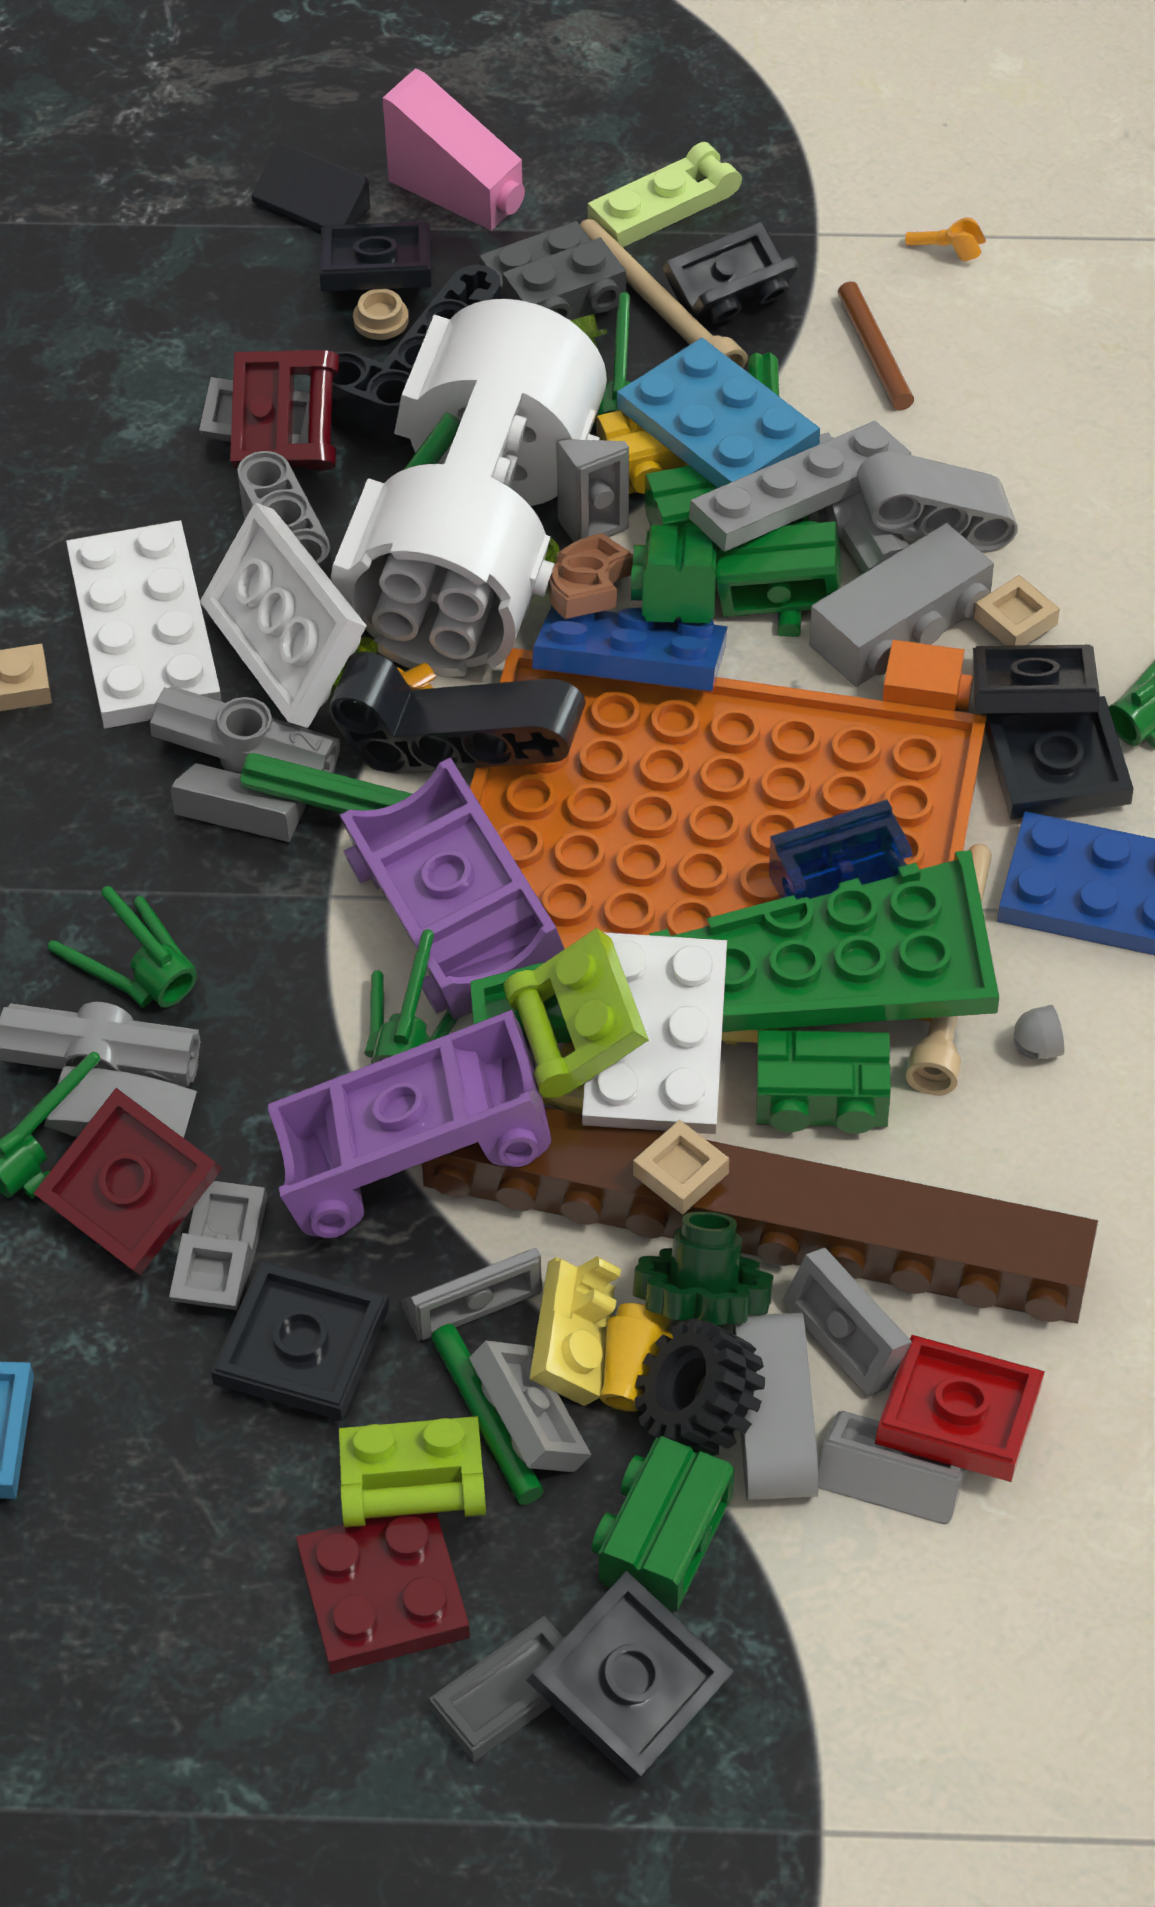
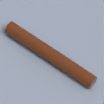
M853 281L842 284L838 289V296L894 409L905 410L909 408L914 402V396L858 284Z

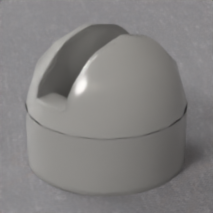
M1053 1005L1031 1009L1023 1013L1017 1020L1014 1030V1044L1021 1054L1031 1059H1048L1064 1055L1062 1028Z

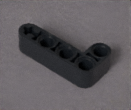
M468 265L456 271L384 363L354 352H335L339 355L338 375L332 378L331 424L384 445L402 446L410 443L411 440L409 438L396 435L394 432L403 390L433 316L437 315L451 319L458 311L471 304L485 300L501 299L500 276L497 272L483 265Z
M361 651L352 654L348 658L331 700L329 713L358 758L365 765L373 770L397 774L435 771L440 762L450 757L457 769L562 761L569 754L586 701L578 688L558 679L411 690L397 667L390 660L373 652Z

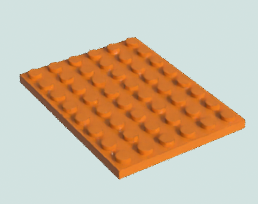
M512 648L506 658L500 683L539 679H558L568 682L578 688L584 695L586 701L584 711L569 754L562 761L475 768L470 790L556 926L564 949L595 928L605 933L649 935L653 932L668 929L670 935L673 936L706 927L707 918L792 895L795 896L796 900L804 897L809 899L832 893L838 889V883L858 878L861 885L897 876L898 867L917 863L919 869H924L953 861L955 852L964 851L987 715L721 677L716 678L713 691L533 669V651ZM922 1018L917 1020L931 1021V1018Z

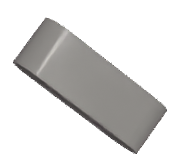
M271 451L254 452L246 456L239 463L237 469L244 519H246L254 503L274 509L330 579L332 558L329 539L288 461L282 455Z
M884 451L868 457L857 471V479L872 522L877 528L922 538L943 524L948 523L980 552L999 550L1014 540L1017 534L1018 525L1002 483L991 474L896 451Z
M803 1313L748 1315L746 1323L733 1324V1334L751 1343L757 1349L754 1354L762 1358L764 1367L756 1373L765 1377V1389L754 1391L753 1397L761 1400L762 1403L758 1412L748 1410L745 1418L752 1425L746 1433L740 1432L746 1499L818 1497V1457Z

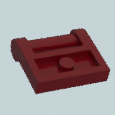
M327 350L234 352L230 462L235 469H238L239 463L246 456L260 451H271L282 455L288 461L291 468L304 467L315 471L335 468L336 448L330 444L332 378L338 375L339 355L337 353ZM294 375L310 376L308 443L292 444Z

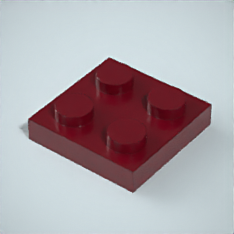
M115 1088L33 1194L129 1268L141 1275L223 1168L118 1088Z
M437 1513L365 1519V1526L344 1528L342 1524L296 1536L298 1553L330 1675L470 1638L469 1622Z

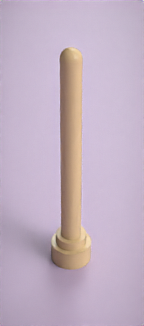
M586 219L580 223V226L591 241L600 237L603 239L626 270V282L683 339L691 345L700 338H704L746 370L748 355L733 339L711 335L595 220Z
M975 844L969 850L972 851L982 903L992 855L986 845ZM958 1016L931 1018L927 1037L922 1039L911 1050L906 1070V1080L915 1090L925 1094L945 1095L956 1088L961 1068V1058L957 1053L956 1046L953 1044Z

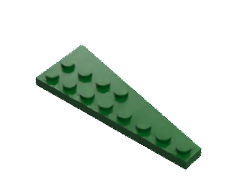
M971 850L957 851L953 861L924 869H919L917 863L898 867L897 876L861 885L858 878L838 883L837 890L811 899L804 897L796 900L795 896L792 895L707 918L706 927L673 936L670 935L668 929L649 934L651 936L727 940L722 1032L998 1013L999 992ZM543 962L470 981L473 1025L512 1010L525 1033L518 1010L512 1009L508 1004L503 985L511 975L524 970H535ZM555 994L544 1001L543 1004L557 1043H570L572 1039Z

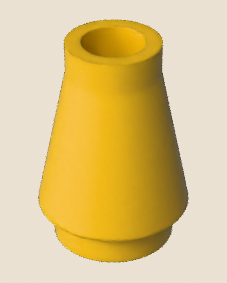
M624 1303L619 1305L616 1316L607 1320L604 1385L600 1395V1400L603 1403L623 1411H638L635 1409V1398L645 1394V1391L636 1387L638 1375L648 1376L650 1367L642 1363L647 1353L654 1356L658 1355L660 1349L655 1342L662 1334L673 1339L672 1334L669 1332L671 1319L662 1314L648 1311L643 1304Z

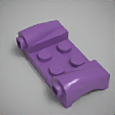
M451 757L440 762L426 783L406 799L377 810L360 811L350 809L340 815L353 844L352 847L343 852L360 884L371 879L376 888L382 890L416 950L418 949L422 931L430 929L434 933L427 966L429 975L424 978L422 989L436 1014L447 1009L454 1020L472 1012L470 981L541 962L545 963L564 950L556 926Z
M507 1011L268 1104L269 1115L278 1137L285 1166V1182L283 1186L279 1187L280 1197L304 1233L323 1238H335L343 1235L360 1222L364 1215L361 1186L389 1177L439 1156L449 1154L473 1143H479L487 1159L493 1164L511 1167L525 1166L548 1149L551 1143V1136L542 1095L538 1091L534 1078L536 1067L529 1041L513 1011Z

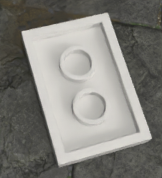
M605 933L612 939L649 1041L585 1082L582 1125L667 1131L680 1119L697 1133L716 1134L727 940Z

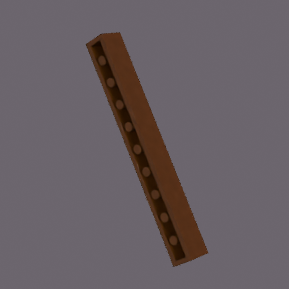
M549 1107L544 1108L551 1143L545 1152L525 1166L511 1167L493 1164L487 1159L478 1142L422 1163L424 1187L436 1189L450 1197L471 1196L500 1202L512 1210L528 1211L533 1209L562 1215L575 1223L584 1225L600 1223L628 1229L634 1234L645 1238H658L662 1236L673 1239L674 1232L681 1228L682 1217L688 1213L699 1211L720 1213L733 1218L737 1222L736 1233L742 1238L741 1253L761 1257L768 1263L779 1266L801 1265L806 1254L826 1248L854 1279L862 1278L894 1285L899 1290L912 1294L928 1292L957 1298L968 1305L979 1308L995 1306L1024 1312L1037 1320L1045 1322L1062 1320L1078 1324L1098 1220L710 1140L707 1141L729 1157V1174L682 1215L633 1176V1160L666 1131L582 1125V1114Z

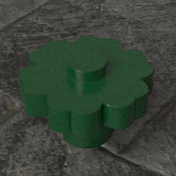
M699 1211L688 1213L682 1217L681 1228L677 1229L673 1235L672 1248L661 1249L659 1256H643L638 1259V1265H636L634 1270L632 1294L636 1298L646 1300L645 1308L648 1311L662 1314L672 1320L683 1321L695 1318L703 1322L708 1321L714 1325H724L727 1323L742 1324L748 1321V1315H764L768 1313L772 1299L774 1277L770 1273L760 1271V1263L758 1261L741 1256L742 1238L736 1233L737 1222L733 1218L720 1213Z

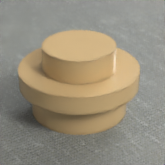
M373 289L360 297L358 305L353 312L354 326L361 335L370 339L386 340L393 338L406 329L409 322L408 309L400 296L394 291Z

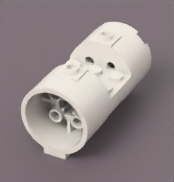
M492 299L471 304L458 311L451 319L437 315L433 316L401 396L394 434L409 438L415 452H417L446 412L454 415L461 421L451 446L437 464L418 465L407 468L393 475L385 483L367 479L333 563L330 578L335 587L367 625L365 630L374 637L371 647L400 665L411 669L421 663H427L435 674L447 677H463L468 667H476L487 663L493 669L510 654L522 620L527 615L533 595L543 598L546 595L549 586L548 582L555 563L545 560L551 536L545 534L543 525L531 506L542 504L557 497L556 444L558 441L568 439L600 440V437L591 435L590 432L607 383L605 365L598 349L578 326L562 315L543 306L526 301Z

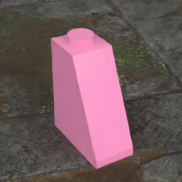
M415 68L383 97L389 182L490 231L508 215L514 214L519 209L525 194L522 182V159L427 74Z

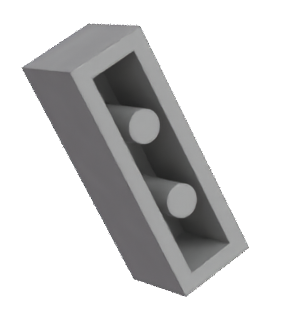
M945 523L813 604L811 607L809 646L850 683L858 687L873 676L886 673L892 640L931 645L940 638L943 632L965 618H974L975 602L991 593L994 563L948 523Z

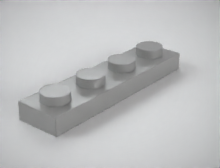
M872 421L692 499L690 502L689 519L725 552L861 492L857 471L868 457L884 451H896L911 455V452L877 421Z

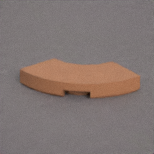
M603 533L591 535L570 544L557 554V562L548 582L547 594L551 605L565 619L616 608L617 588L613 583L631 575L633 554Z

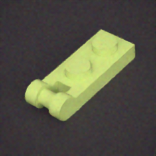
M701 142L693 146L685 158L588 202V219L595 220L622 247H625L729 198L739 189L742 176L731 164L721 163L720 154L708 142Z

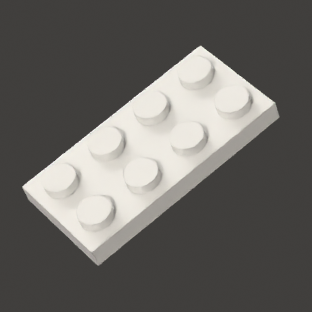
M254 503L200 600L202 606L287 721L306 728L310 726L319 708L327 702L335 680L348 658L357 650L361 635L367 627L277 512L258 503Z
M181 520L66 540L104 729L151 720L156 700L164 687L170 688L174 686L222 702Z

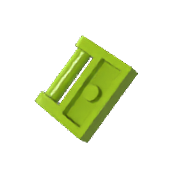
M595 928L535 970H524L511 975L503 985L508 1004L512 1009L519 1012L537 1064L534 1071L535 1082L539 1093L543 1097L558 1098L570 1093L649 1041L612 939L598 928ZM555 994L575 1051L565 1058H562L543 1004L544 1001Z
M478 1416L339 1428L341 1502L344 1528L365 1526V1519L460 1510L465 1511V1517L486 1515Z

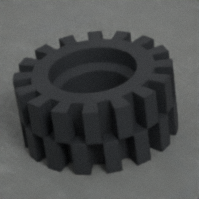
M689 1319L688 1326L680 1322L671 1327L673 1339L664 1334L660 1336L655 1342L660 1349L657 1356L647 1353L642 1364L650 1367L648 1376L638 1375L636 1387L645 1391V1394L635 1398V1409L643 1412L638 1419L642 1427L649 1429L648 1433L654 1437L659 1438L663 1436L691 1447L695 1453L701 1451L715 1456L719 1454V1445L729 1449L737 1443L733 1434L735 1430L746 1433L752 1425L745 1416L749 1409L758 1412L762 1403L761 1400L753 1397L754 1391L765 1389V1377L756 1373L764 1367L762 1358L754 1354L757 1349L751 1343L708 1321L703 1322L699 1319ZM705 1377L703 1386L697 1397L694 1399L696 1390L702 1379Z

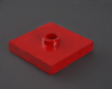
M911 1335L910 1340L912 1343L900 1364L878 1424L875 1444L1012 1482L1042 1388L1045 1371Z

